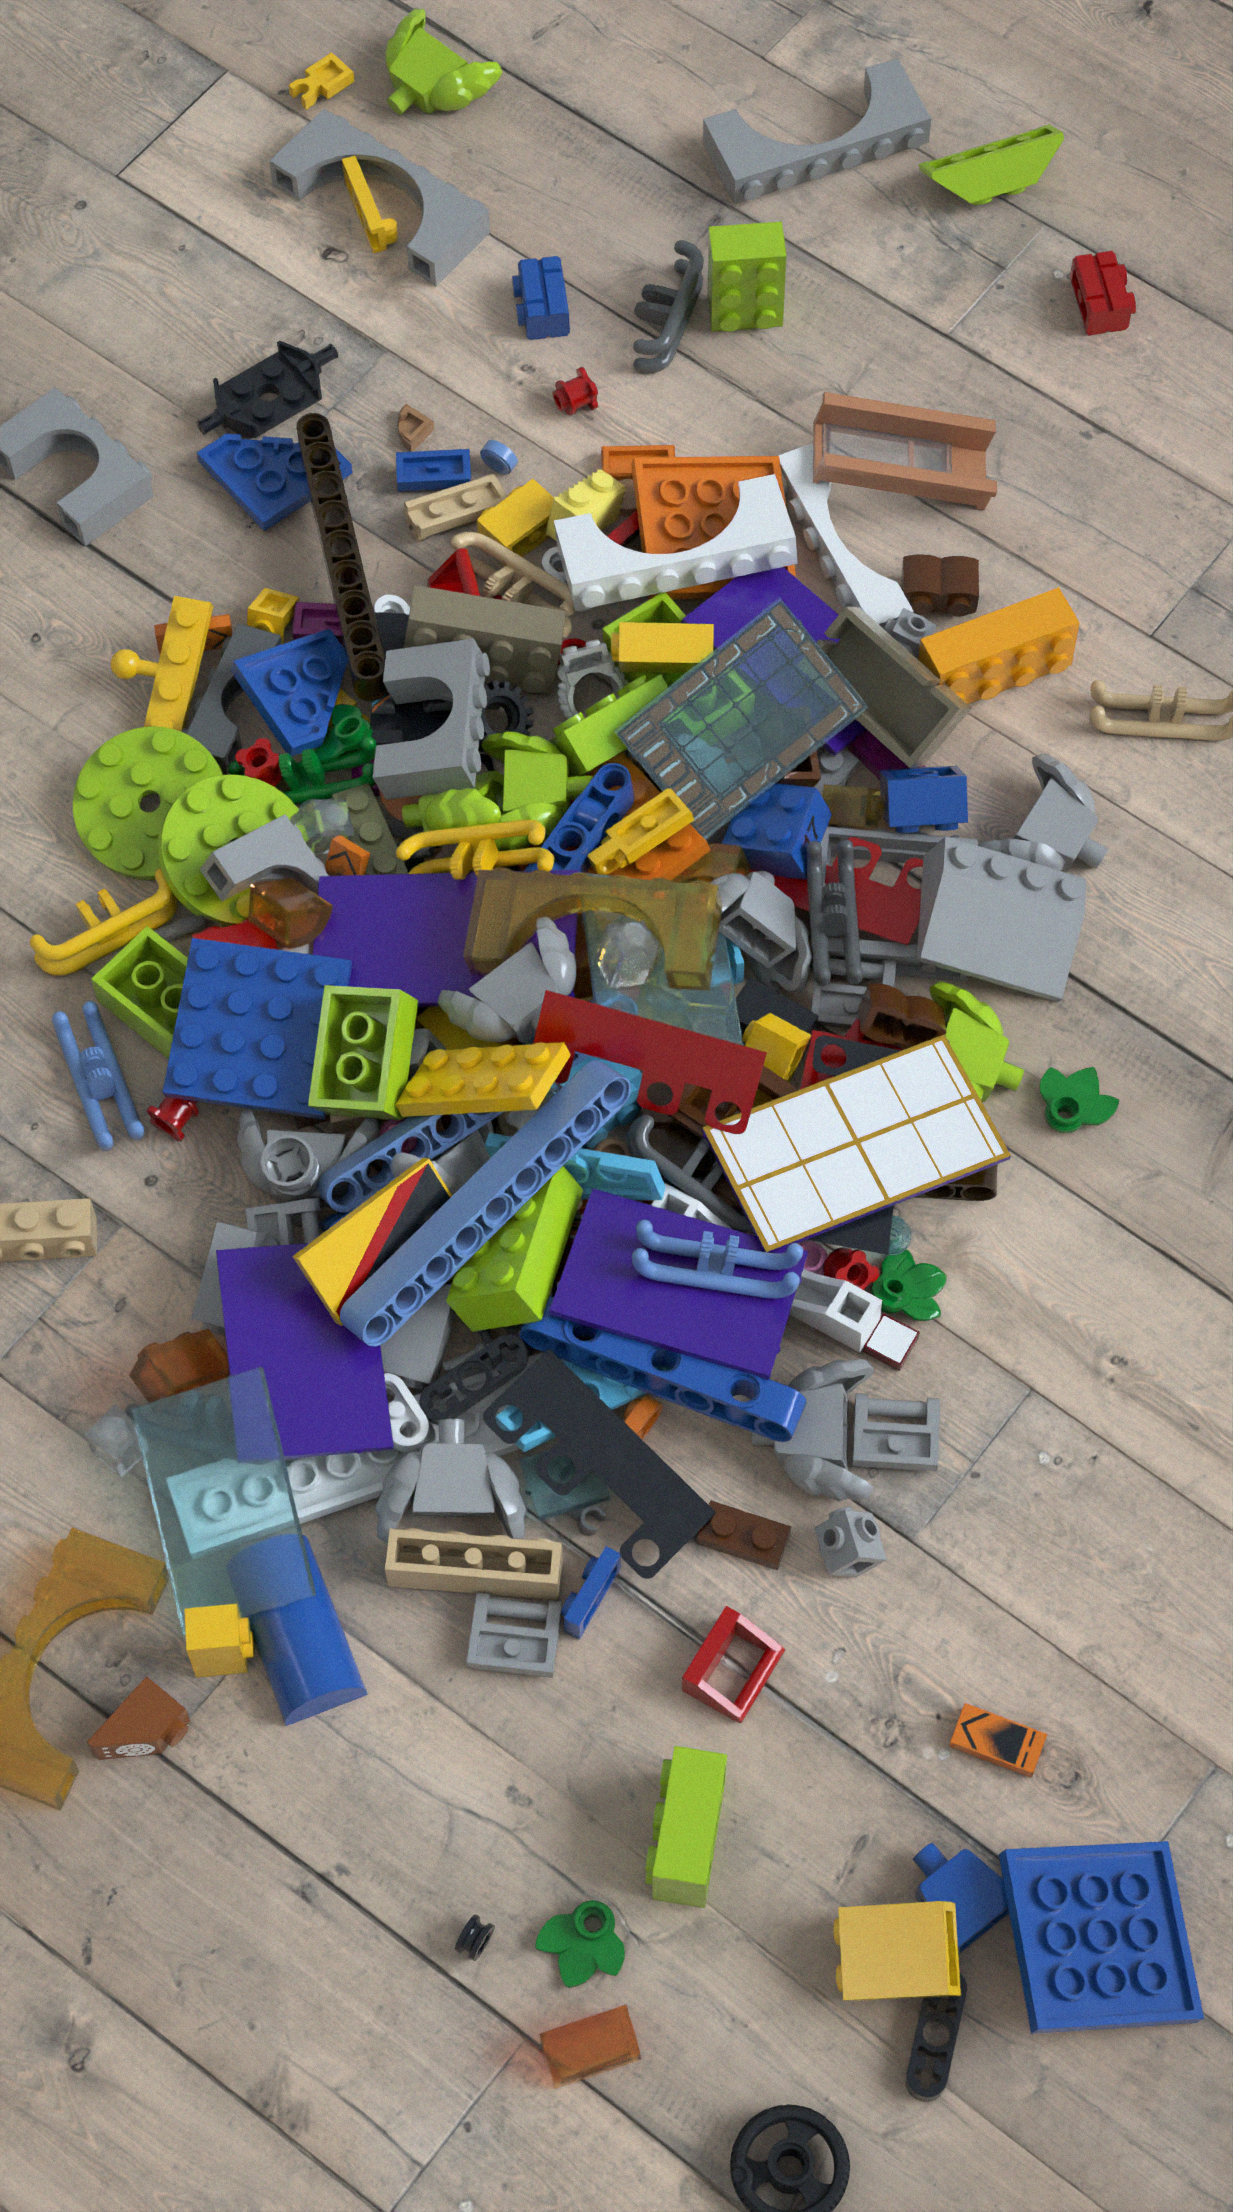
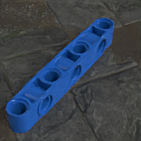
M610 763L600 768L585 790L574 800L541 846V848L548 849L554 856L552 870H579L580 881L591 867L587 855L602 845L600 842L607 836L605 831L621 821L634 802L631 776L626 767L621 764ZM621 786L618 790H609L611 787ZM578 846L576 850L565 851L568 847ZM537 863L528 864L524 871H539Z
M551 1296L548 1298L542 1320L524 1323L519 1333L523 1342L536 1350L545 1353L550 1349L558 1358L578 1367L778 1442L791 1440L807 1403L806 1398L799 1391L773 1380L763 1379L753 1374L549 1315L554 1299ZM586 1335L592 1338V1340L580 1341L575 1337ZM657 1365H665L669 1367L671 1370L663 1372L655 1369L654 1367ZM743 1395L750 1400L741 1402L734 1399L733 1396Z

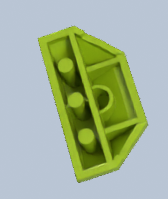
M1048 124L962 152L920 163L919 170L969 203L982 205L991 202L994 196L1019 194L1025 190V187L1036 184L1063 142L1064 135L1062 131Z

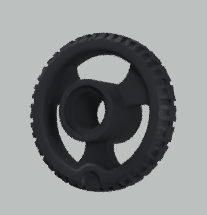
M786 2104L765 2109L745 2124L732 2148L730 2174L735 2192L749 2212H832L846 2191L850 2176V2159L842 2135L830 2120L811 2108ZM778 2123L786 2124L788 2138L780 2140L771 2148L768 2160L755 2161L747 2157L752 2142L762 2131ZM817 2134H820L826 2141L832 2153L834 2175L831 2184L821 2183L812 2176L814 2157L807 2143ZM784 2156H794L802 2163L803 2170L797 2176L787 2177L778 2170L777 2162ZM770 2182L781 2193L795 2194L799 2192L804 2199L805 2208L796 2211L777 2209L765 2203L755 2192L759 2186Z

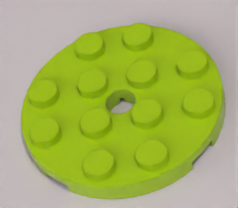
M151 726L135 728L118 734L106 741L90 756L78 776L73 794V816L78 834L90 853L109 870L132 879L156 880L154 877L155 872L161 868L158 856V838L167 812L177 798L189 787L204 779L223 775L222 770L211 753L200 742L178 730ZM151 794H158L160 796V805L155 811H142V797L145 798Z
M219 775L197 782L184 791L167 812L159 833L158 856L165 881L175 897L188 910L197 916L201 914L210 920L221 923L220 926L222 927L240 924L248 918L261 919L270 917L271 922L285 915L301 898L298 893L280 883L261 882L221 901L200 871V868L215 850L285 814L291 823L301 831L305 843L314 854L312 835L302 813L285 794L274 786L256 778L243 775Z

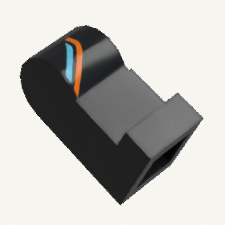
M386 693L379 700L371 701L370 725L373 730L371 737L376 740L377 745L403 741V730L398 729L394 704L390 693Z

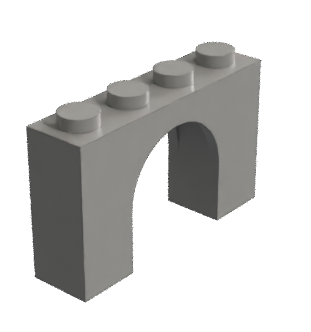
M54 387L0 426V466L16 480L45 458L56 453L72 451L83 453L93 458L98 465L92 476L56 502L61 524L84 546H87L153 497L150 481L152 480V474L143 462H135L129 456L127 449L118 439L112 440L106 435L104 428L94 417L89 419L72 396L66 397Z
M474 638L386 651L383 683L396 704L433 699L453 702L448 719L431 735L414 741L376 746L373 779L386 800L442 793L450 789L475 788L476 772L481 770V757L478 751L479 740H482L484 737L481 714L482 708H485L487 705L484 681L485 676H488L490 673V664L487 654L480 651Z
M286 814L212 852L200 868V871L221 901L261 882L283 884L302 897L311 913V933L281 950L313 955L318 898L317 884L319 876L329 875L326 873L322 861L314 856L305 843L301 831L291 823Z

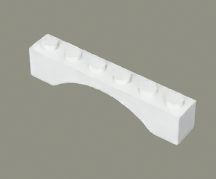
M813 443L778 455L784 495L788 501L789 513L793 521H799L803 527V534L808 548L816 550L824 576L827 579L831 578L834 582L836 595L841 606L860 607L882 628H884L889 618L896 621L903 608L914 613L898 583L879 575L863 565L847 550L837 536L830 520L827 504L831 492V482L820 480L819 483H813Z
M666 1183L663 1199L654 1200L651 1204L658 1208L732 1229L700 1201ZM803 1269L801 1275L802 1282L797 1288L789 1315L860 1353L880 1321L882 1300L846 1280L826 1277Z

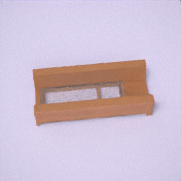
M824 392L822 404L813 422V483H819L821 480L975 505V509L985 510L991 497L997 495V481L986 479V450L996 433V420Z

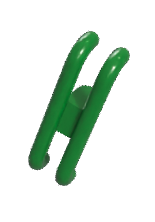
M371 736L364 737L361 741V750L341 754L327 762H320L312 748L303 750L302 762L297 763L289 753L279 754V766L283 776L281 781L285 780L291 789L282 793L297 805L330 799L332 794L367 783L373 788L376 785L373 779L374 764L369 762L375 758L376 740ZM233 761L228 765L230 775L246 776L244 773L245 768L238 764L237 761ZM364 765L362 768L363 776L325 784V773Z

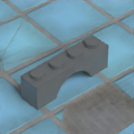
M239 623L232 636L225 638L218 667L213 666L210 670L207 680L208 688L204 697H198L196 700L192 723L189 728L185 727L182 731L200 742L211 753L221 768L223 775H230L228 765L236 761L235 755L238 750L242 749L239 729L226 717L227 709L232 701L245 692L230 671L234 660L282 645L280 635Z

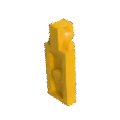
M667 788L605 831L607 836L600 842L602 845L587 855L592 868L602 878L618 869V867L628 866V864L633 863L693 822V814L671 788Z

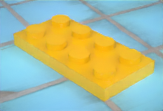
M540 1042L530 1045H502L500 1047H469L467 1049H437L430 1051L425 1056L423 1063L411 1081L406 1085L395 1106L402 1117L537 1110L571 1054L564 1042L546 1044Z

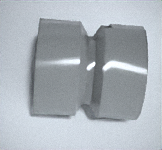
M284 1134L275 1137L267 1143L262 1151L260 1162L264 1175L276 1193L290 1200L304 1199L313 1194L318 1188L322 1169L319 1160L307 1141L298 1135Z

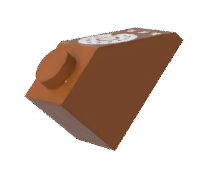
M146 1676L87 1741V1744L92 1754L98 1760L161 1754L168 1745L174 1747L183 1739L188 1731L187 1724L190 1722L185 1707Z

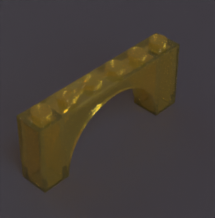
M501 867L492 870L479 869L463 957L470 974L488 975L521 950L525 943L537 932V918L549 917L554 921L560 917L582 911H608L632 918L646 927L656 937L665 952L664 971L669 988L710 991L723 902L719 886L702 880L680 883L672 882L665 878H653L650 881L634 880L623 875L603 878L592 877L586 873L557 875L544 870L526 873L513 872L510 869Z
M73 1527L67 1538H61L57 1543L52 1556L54 1565L48 1577L43 1576L36 1586L34 1592V1601L36 1602L29 1616L24 1615L18 1623L15 1632V1639L17 1641L11 1653L4 1654L0 1660V1787L60 1811L75 1782L79 1769L73 1758L51 1746L34 1726L30 1709V1688L37 1663L43 1652L58 1634L76 1621L89 1615L120 1609L140 1611L153 1615L170 1579L165 1562Z

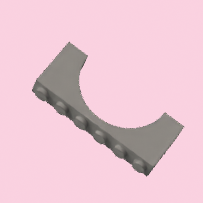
M898 58L865 68L864 94L869 106L867 112L852 130L828 142L812 145H795L773 140L750 127L736 109L703 119V145L734 204L746 200H754L768 193L785 190L809 180L820 179L831 173L851 169L857 165L876 159H883L891 154L910 148H918L923 144L929 143L931 117Z
M326 109L319 112L269 160L272 184L299 201L321 186L344 180L342 159L356 156L364 178L386 182L408 194L418 205L423 215L416 235L407 245L408 268L434 286H437L490 233L489 209L483 203L469 198L458 191L451 183L443 182L432 175L425 167L417 166L404 158L397 150L386 147L371 134L360 131L349 124L342 116H336Z
M217 1222L191 1318L203 1322L202 1330L225 1335L216 1250L263 1247L265 1233ZM446 1282L386 1342L380 1345L384 1373L387 1372L401 1376L400 1379L408 1387L424 1390L425 1383L432 1384L439 1378L456 1314L446 1302L451 1283Z

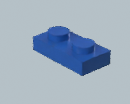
M470 449L396 452L398 491L448 489L471 481Z
M605 1546L599 1558L592 1556L582 1574V1579L586 1581L578 1594L575 1592L570 1593L561 1610V1615L565 1616V1633L579 1640L621 1569V1554Z

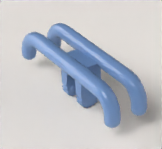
M87 1001L84 1003L82 1010L95 1047H88L80 1053L68 1017L64 1012H55L52 1016V1023L96 1143L102 1151H109L114 1145L113 1137L110 1134L98 1101L114 1096L125 1128L131 1139L140 1140L145 1132L108 1037L98 1005L94 1001Z
M641 1220L636 1225L637 1238L647 1248L661 1253L698 1258L696 1270L660 1265L649 1260L648 1252L645 1249L637 1248L632 1253L633 1267L639 1274L648 1279L772 1299L787 1297L793 1294L799 1286L800 1278L794 1272H788L783 1280L778 1282L732 1276L735 1264L769 1270L789 1269L797 1265L803 1256V1248L797 1243L789 1245L784 1253H768L738 1248L739 1236L730 1235L726 1246L714 1244L713 1232L703 1231L702 1240L698 1242L658 1235L653 1232L652 1223L648 1220Z

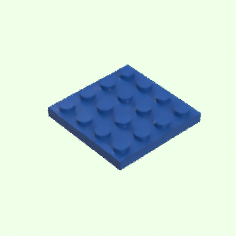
M192 938L162 1092L164 1096L325 1120L326 1114L323 1111H318L308 1106L324 985L349 987L352 970L351 960Z
M1168 1841L1005 1849L999 1854L1031 2034L1192 2024L1204 2019Z

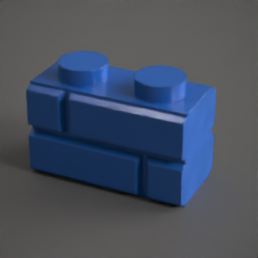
M552 256L542 257L541 260H537V258L520 260L518 262V275L512 276L514 298L521 297L522 304H516L518 326H525L526 335L529 340L544 339L547 336L551 338L568 336L570 333V321L561 258Z

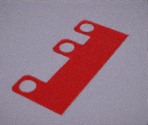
M856 837L848 838L854 847L863 846L871 853V859L867 865L854 868L858 929L908 945L919 924L921 889L911 887L907 882V875L913 868L923 867V860L919 858L907 860L894 886L891 887L869 879L882 854L881 847ZM724 852L711 878L716 879L730 873L746 876L751 872L758 871L733 866ZM838 855L832 866L826 865L825 884L839 882ZM773 875L775 880L774 886L792 899L794 907L809 911L807 879Z
M545 990L533 1044L540 1042L545 1044L565 1043L571 1055L554 1081L557 1084H563L568 1081L575 1051L643 1070L637 1102L642 1108L662 1114L673 1115L678 1111L685 1083L710 1089L712 1092L705 1121L712 1128L732 1134H742L747 1128L767 1052L549 990ZM656 1082L667 1084L673 1092L672 1101L664 1106L653 1104L647 1097L648 1087ZM722 1102H732L740 1108L741 1119L734 1125L722 1124L715 1116L716 1107Z

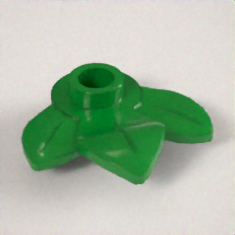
M346 704L335 705L332 711L333 724L328 726L322 746L314 748V752L320 762H327L337 758L345 751L361 749L362 739L372 736L373 730L370 723L362 719L360 708Z
M1050 1067L1040 1081V1094L1047 1104L1045 1119L1048 1125L1057 1132L1071 1133L1078 1130L1082 1125L1103 1124L1117 1111L1119 1099L1109 1095H1099V1079L1094 1067L1079 1070L1067 1078L1058 1070ZM1068 1112L1072 1118H1062L1058 1113Z
M898 1250L888 1255L882 1262L881 1276L873 1283L871 1293L882 1300V1312L894 1314L902 1311L913 1320L929 1321L941 1316V1310L933 1297L943 1289L947 1275L940 1268L932 1264L920 1263L916 1265L909 1250Z
M596 1900L581 1903L572 1914L553 1916L542 1927L535 1943V1947L539 1951L559 1954L560 1976L564 1985L568 1988L587 1982L594 1975L597 1968L608 1975L617 1976L625 1959L624 1944L614 1932V1914L606 1904ZM592 1917L597 1918L601 1922V1927L597 1931H589L584 1926L585 1921Z

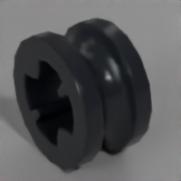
M476 1914L467 1922L455 1945L457 1952H469V1959L476 1961L483 1953L495 1929V1925L491 1923L483 1925L480 1922L481 1918Z

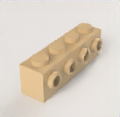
M90 1198L0 1204V1262L97 1256V1217Z
M390 1528L385 1563L388 1587L472 1594L481 1592L496 1596L559 1601L563 1564L562 1543L540 1538L523 1540L511 1539L502 1535H490L487 1537L467 1535L456 1531L439 1533L427 1532L417 1528Z

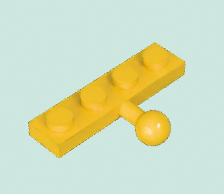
M180 596L173 597L159 663L142 660L130 649H121L112 656L110 662L111 670L118 678L128 680L134 678L137 674L155 678L144 727H166L180 732L186 727L214 607L211 602Z

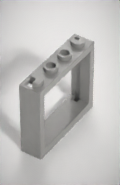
M843 825L842 828L827 827L821 841L823 886H825L826 865H831V857H837L838 844L843 839L856 837L879 845L882 849V854L878 861L906 863L911 858L923 860L924 856L944 836H932L924 832L896 833L880 828L860 830L851 829ZM959 835L950 836L951 838L978 845L979 839L959 838ZM863 846L853 847V859H871V853L867 848ZM827 937L829 958L845 960L843 938ZM859 939L861 962L883 964L884 960L895 961L896 976L965 982L968 980L967 975L917 961L918 944L904 945L897 942ZM813 959L810 964V968H813Z

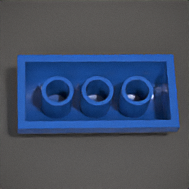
M302 1534L280 1535L256 1543L235 1556L228 1565V1572L245 1618L248 1617L250 1631L253 1632L255 1645L285 1725L294 1724L368 1695L309 1539Z

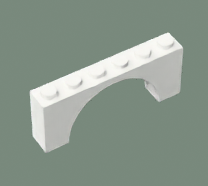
M775 474L739 481V506L730 524L709 542L683 552L649 554L625 548L601 532L595 524L591 513L554 520L557 548L575 611L798 564L796 536Z

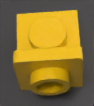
M264 588L248 607L246 626L278 634L283 644L285 627L294 617L296 602L300 601V597Z

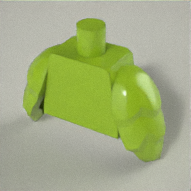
M415 8L398 23L394 36L388 39L386 44V67L395 89L387 98V103L399 115L403 114L412 103L425 113H433L437 109L441 111L461 110L472 101L483 97L497 83L502 75L501 66L497 62L490 61L468 64L466 60L424 30L425 10Z
M506 731L489 734L481 745L484 751L504 764V815L501 816L500 822L516 820H535L540 822L546 829L545 838L541 843L543 844L571 806V800H575L585 790L592 780V776L571 777L567 756L561 754L555 745L541 736L530 737L521 733ZM528 836L495 839L498 851L523 849L533 845L529 842Z
M497 770L484 772L476 776L475 788L450 789L442 793L427 794L419 798V803L403 805L402 816L405 827L423 826L424 832L499 823L501 816L504 815V776Z
M943 981L936 982L930 986L929 992L933 1001L938 1003L944 1011V1018L946 1019L945 1036L949 1040L954 1053L981 1102L987 1100L995 1084L1016 1092L1022 1080L1024 1069L1004 1061L1010 1041L1007 1037L1003 1036L1004 1032L1001 1022L993 1009L987 1003L978 1001L966 989L958 988Z

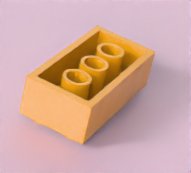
M1058 587L921 638L918 660L940 679L937 685H947L967 704L980 699L989 700L997 696L1001 691L1015 686H1026L1036 678L1049 673L1058 674L1072 665L1080 622Z

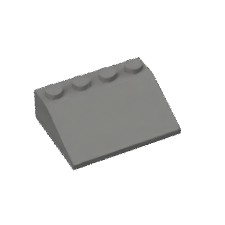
M945 836L923 858L917 961L1059 1002L1063 998L1085 914L1086 879Z

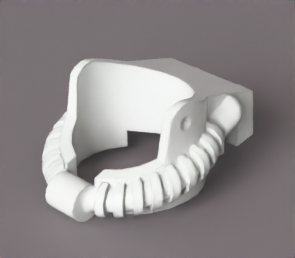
M599 639L586 642V647L577 649V646L564 648L563 653L559 655L560 665L557 667L556 673L562 681L558 685L560 688L557 691V695H559L558 703H561L560 709L564 711L563 715L568 717V719L578 714L573 704V694L575 691L574 686L581 677L588 673L596 672L608 675L617 699L619 697L616 692L628 684L627 679H624L625 675L623 672L620 673V669L614 667L611 653L608 652L606 644L600 643Z

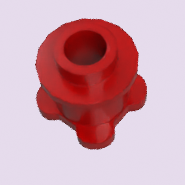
M584 367L576 369L578 377L566 382L562 380L557 381L555 385L556 390L552 393L557 408L561 412L565 411L570 416L576 413V409L587 404L591 410L599 407L597 402L598 389L594 381L587 375Z
M259 738L249 748L237 751L235 759L238 764L244 766L246 776L259 779L274 787L281 782L283 776L279 766V755L271 751V743L267 738Z
M165 1097L158 1108L149 1106L146 1112L150 1115V1122L154 1127L181 1142L185 1137L181 1131L191 1117L199 1115V1110L196 1106L198 1101Z
M844 1247L835 1249L828 1255L823 1267L824 1276L846 1280L862 1290L870 1282H875L879 1277L878 1268L870 1265L866 1260L865 1252L858 1249L852 1250Z

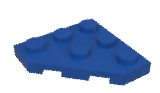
M226 433L197 452L198 462L263 531H266L311 501L300 457L298 443H293V438L263 436L262 440L242 439L241 434ZM336 449L342 479H345L353 473L352 464Z
M330 628L233 661L230 671L286 753L294 756L302 753L303 750L322 746L348 663L345 649Z

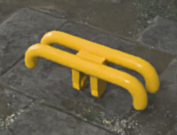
M516 820L421 832L404 840L396 850L397 858L406 861L413 853L423 848L458 844L452 857L428 860L417 865L408 873H451L452 877L456 880L464 879L469 871L474 870L477 877H484L489 875L492 868L537 863V868L540 872L548 873L554 865V856L548 849L540 847L498 851L495 839L528 836L531 844H541L545 838L546 829L540 822L535 820Z
M161 868L156 870L154 876L159 885L157 892L122 912L105 888L98 891V901L109 916V919L103 922L98 920L84 900L75 904L76 909L88 930L59 945H52L46 942L41 935H33L30 938L29 944L36 952L34 955L36 964L48 974L65 976L125 946L146 926L155 930L167 923L177 911L178 899L165 881Z

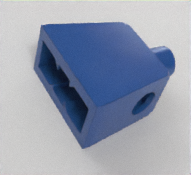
M932 1842L913 1858V1861L927 1876V1879L917 1887L915 1895L917 1901H946L955 1903L958 1955L1009 1914L1003 1878L970 1850L965 1848L948 1861Z

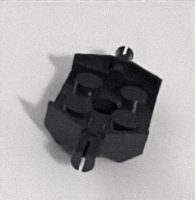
M278 341V352L221 385H219L218 379L214 378L217 408L214 409L213 413L196 421L198 429L203 435H206L211 430L222 425L224 429L230 428L237 434H241L243 438H256L322 399L319 374L322 373L321 366L338 358L336 348L330 343L318 352L309 354L303 349ZM266 393H274L278 395V397L272 401L260 399V397Z

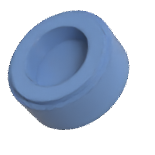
M488 440L480 451L484 463L500 474H510L518 463L514 452L496 440Z

